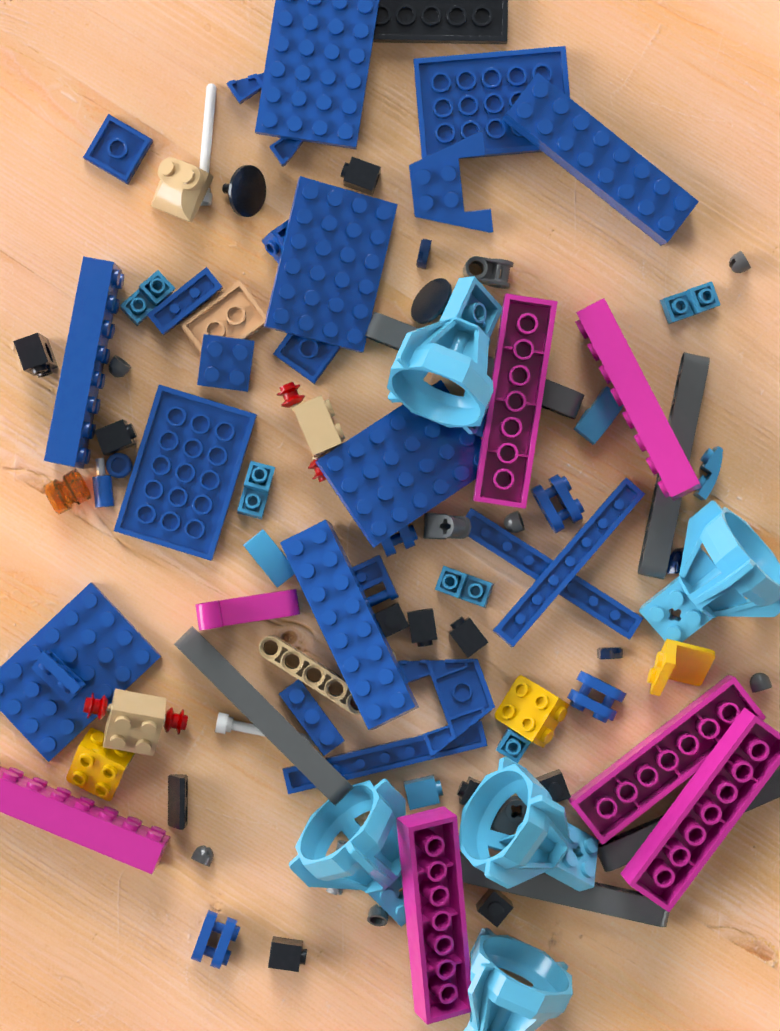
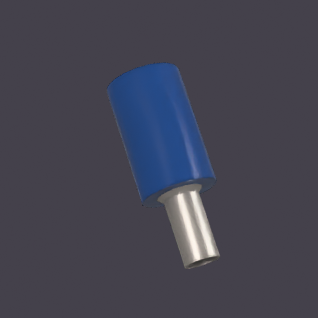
M104 458L95 459L97 476L92 477L95 508L114 506L111 475H106Z

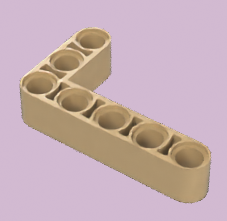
M269 635L260 642L259 652L265 659L355 715L361 714L359 709L354 708L350 703L353 696L343 677L275 635ZM268 640L275 641L278 645L277 653H267L264 649L265 642ZM290 654L297 655L300 659L299 666L295 668L289 667L286 663V657ZM311 668L319 669L322 674L321 679L311 681L307 676L308 670ZM337 681L342 684L343 692L341 694L334 695L330 692L329 685L332 682Z

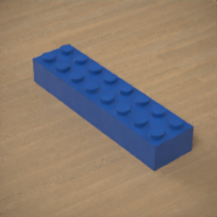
M539 73L534 76L502 118L504 122L660 246L669 242L699 202Z
M83 256L44 457L46 462L84 469V465L90 461L91 449H88L89 439H93L95 435L96 425L93 424L94 414L99 413L101 402L97 398L99 389H103L105 383V374H102L104 364H108L110 349H107L108 340L114 336L115 324H112L113 314L118 313L120 300L117 299L118 289H122L124 284V274H121L122 270L111 261Z
M324 520L280 542L368 730H374L419 708L332 524Z

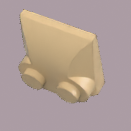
M172 157L167 158L159 165L158 176L160 181L151 206L192 223L214 177L192 164Z

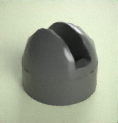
M742 251L737 252L730 258L729 267L735 273H743L751 268Z
M116 355L109 364V372L117 378L124 377L131 369V366L125 360Z
M519 511L510 513L504 519V525L509 532L517 533L525 530Z
M756 673L750 679L752 693L772 688L769 677L764 673Z
M203 845L196 848L191 859L210 867L214 854L210 847Z
M375 904L368 912L367 921L374 926H385L389 915L382 907H378V904Z

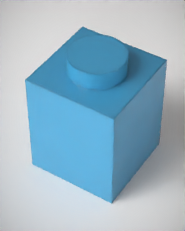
M434 774L404 781L410 810L440 803L439 796L443 795L440 780L435 781Z

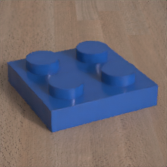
M203 334L197 385L248 392L255 341Z

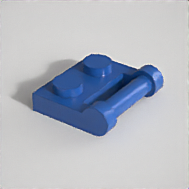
M380 555L352 567L363 591L381 583L385 585V590L367 598L371 607L390 598L394 600L399 597Z

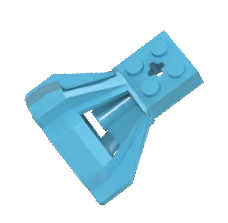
M475 276L459 278L439 322L406 334L391 367L387 389L390 391L388 399L392 403L401 402L412 413L446 427H463L468 434H476L487 412L494 391L493 380L487 375L488 348L491 334L502 312V306ZM428 372L445 377L465 389L464 396L441 391L423 379Z
M712 500L689 518L679 576L641 605L639 612L664 641L671 639L679 642L686 640L717 616L775 617L780 613V563L772 550L745 520L725 506L721 508L716 501ZM702 543L705 546L710 557L700 547ZM671 608L675 611L680 609V617L673 616Z
M507 757L501 758L498 771L484 777L462 810L459 831L461 852L475 868L485 872L486 878L507 889L542 873L550 875L579 892L595 886L599 840L568 823L565 807L554 802L549 792L525 767ZM516 793L527 806L524 820L517 827L516 834L507 835L490 830L499 809ZM488 848L501 852L490 857Z
M382 779L377 785L368 780L352 785L354 788L336 806L328 799L310 816L295 846L298 855L289 862V867L308 887L364 891L402 927L406 923L403 890L399 891L403 888L396 818L406 815V800L387 779ZM370 811L361 827L355 818ZM342 831L349 841L334 853L326 856L331 843Z
M482 928L470 952L471 984L468 989L471 1012L470 1021L464 1031H535L548 1019L557 1018L565 1011L573 995L572 975L567 972L569 966L565 962H556L545 951L509 935H495L489 928ZM499 968L523 977L531 982L533 986H527L513 979Z

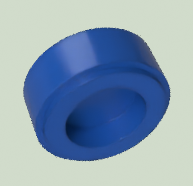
M123 453L112 454L106 462L107 472L115 478L127 477L133 468L132 460Z

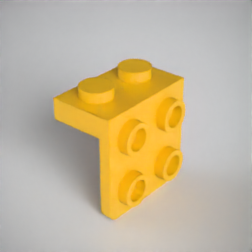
M666 639L661 652L657 653L654 667L650 668L647 682L651 683L650 694L661 696L668 679L700 686L715 659V651Z
M519 675L494 716L501 723L544 748L552 740L558 723L566 717L569 704L523 675Z
M91 727L78 746L66 780L106 801H111L124 771L135 753L103 747L105 734Z

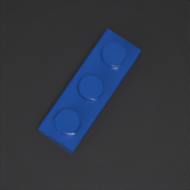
M206 267L151 310L147 316L159 331L165 335L221 291L223 287Z
M300 680L295 681L278 694L323 756L345 741Z

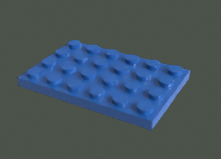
M275 0L255 128L256 134L357 149L380 0Z
M566 46L413 59L422 158L479 131H483L485 155L459 159L542 152L504 122L502 118L537 73L541 74L570 98Z
M300 176L296 186L264 327L359 353L364 352L367 339L365 334L371 321L398 204Z
M442 380L432 385L441 391L450 393ZM401 405L318 459L315 463L374 548L474 481L477 475L482 440L475 434H468L463 427H446L414 414L407 407Z
M159 385L114 531L213 561L257 414Z
M91 582L0 667V711L49 762L98 717L96 714H92L87 718L88 713L83 712L86 697L91 698L92 693H94L95 699H101L105 695L108 704H111L115 689L126 690L162 656L96 585ZM50 649L86 683L83 689L70 702L62 699L32 670V666L38 661L36 658L42 651Z

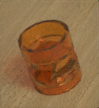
M77 469L63 475L62 481L55 479L43 485L45 494L58 515L72 509L74 502L81 504L91 499L88 486Z

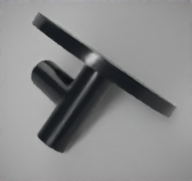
M252 165L239 167L234 172L230 184L225 183L223 185L222 191L229 195L233 212L242 217H251L262 208L266 197V182L262 172L257 167Z
M437 278L430 281L415 297L411 307V316L417 323L425 324L431 322L439 315L442 316L452 295V286L446 279Z

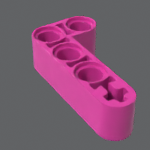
M297 589L195 605L199 630L300 614Z

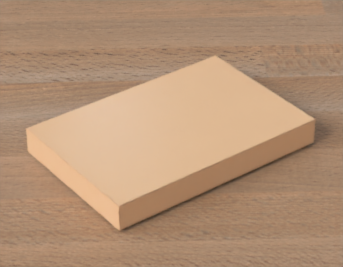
M240 279L182 322L180 326L201 353L203 334L248 339L264 327L266 312Z

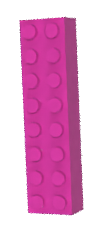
M507 293L504 296L491 377L494 391L485 417L473 501L526 509L558 301Z
M605 298L576 312L579 320L575 321L584 339L589 337L591 342L587 346L595 361L601 360L603 365L599 366V370L607 384L613 383L615 388L610 391L618 406L624 405L626 411L622 412L630 429L636 428L638 434L634 435V438L642 452L647 450L650 457L646 458V461L654 475L659 473L662 480L657 483L666 498L671 496L672 500L675 501L701 488L697 476Z
M728 674L578 790L571 798H568V801L603 845L696 773L744 707L762 720L766 717L738 680Z
M745 707L620 873L628 885L666 911H671L780 765V732Z
M0 766V812L149 874H153L158 867L170 839V836L165 834L166 831L157 826L146 827L142 825V821L132 816H128V818L118 815L119 812L116 809L104 806V809L94 805L95 801L87 797L81 796L80 799L71 796V791L65 788L57 787L54 789L47 786L48 782L41 778L33 777V779L23 776L24 772L19 769L10 767L8 770Z
M444 806L396 818L414 1011L427 1025L471 1012L468 989L471 984V969L457 815Z

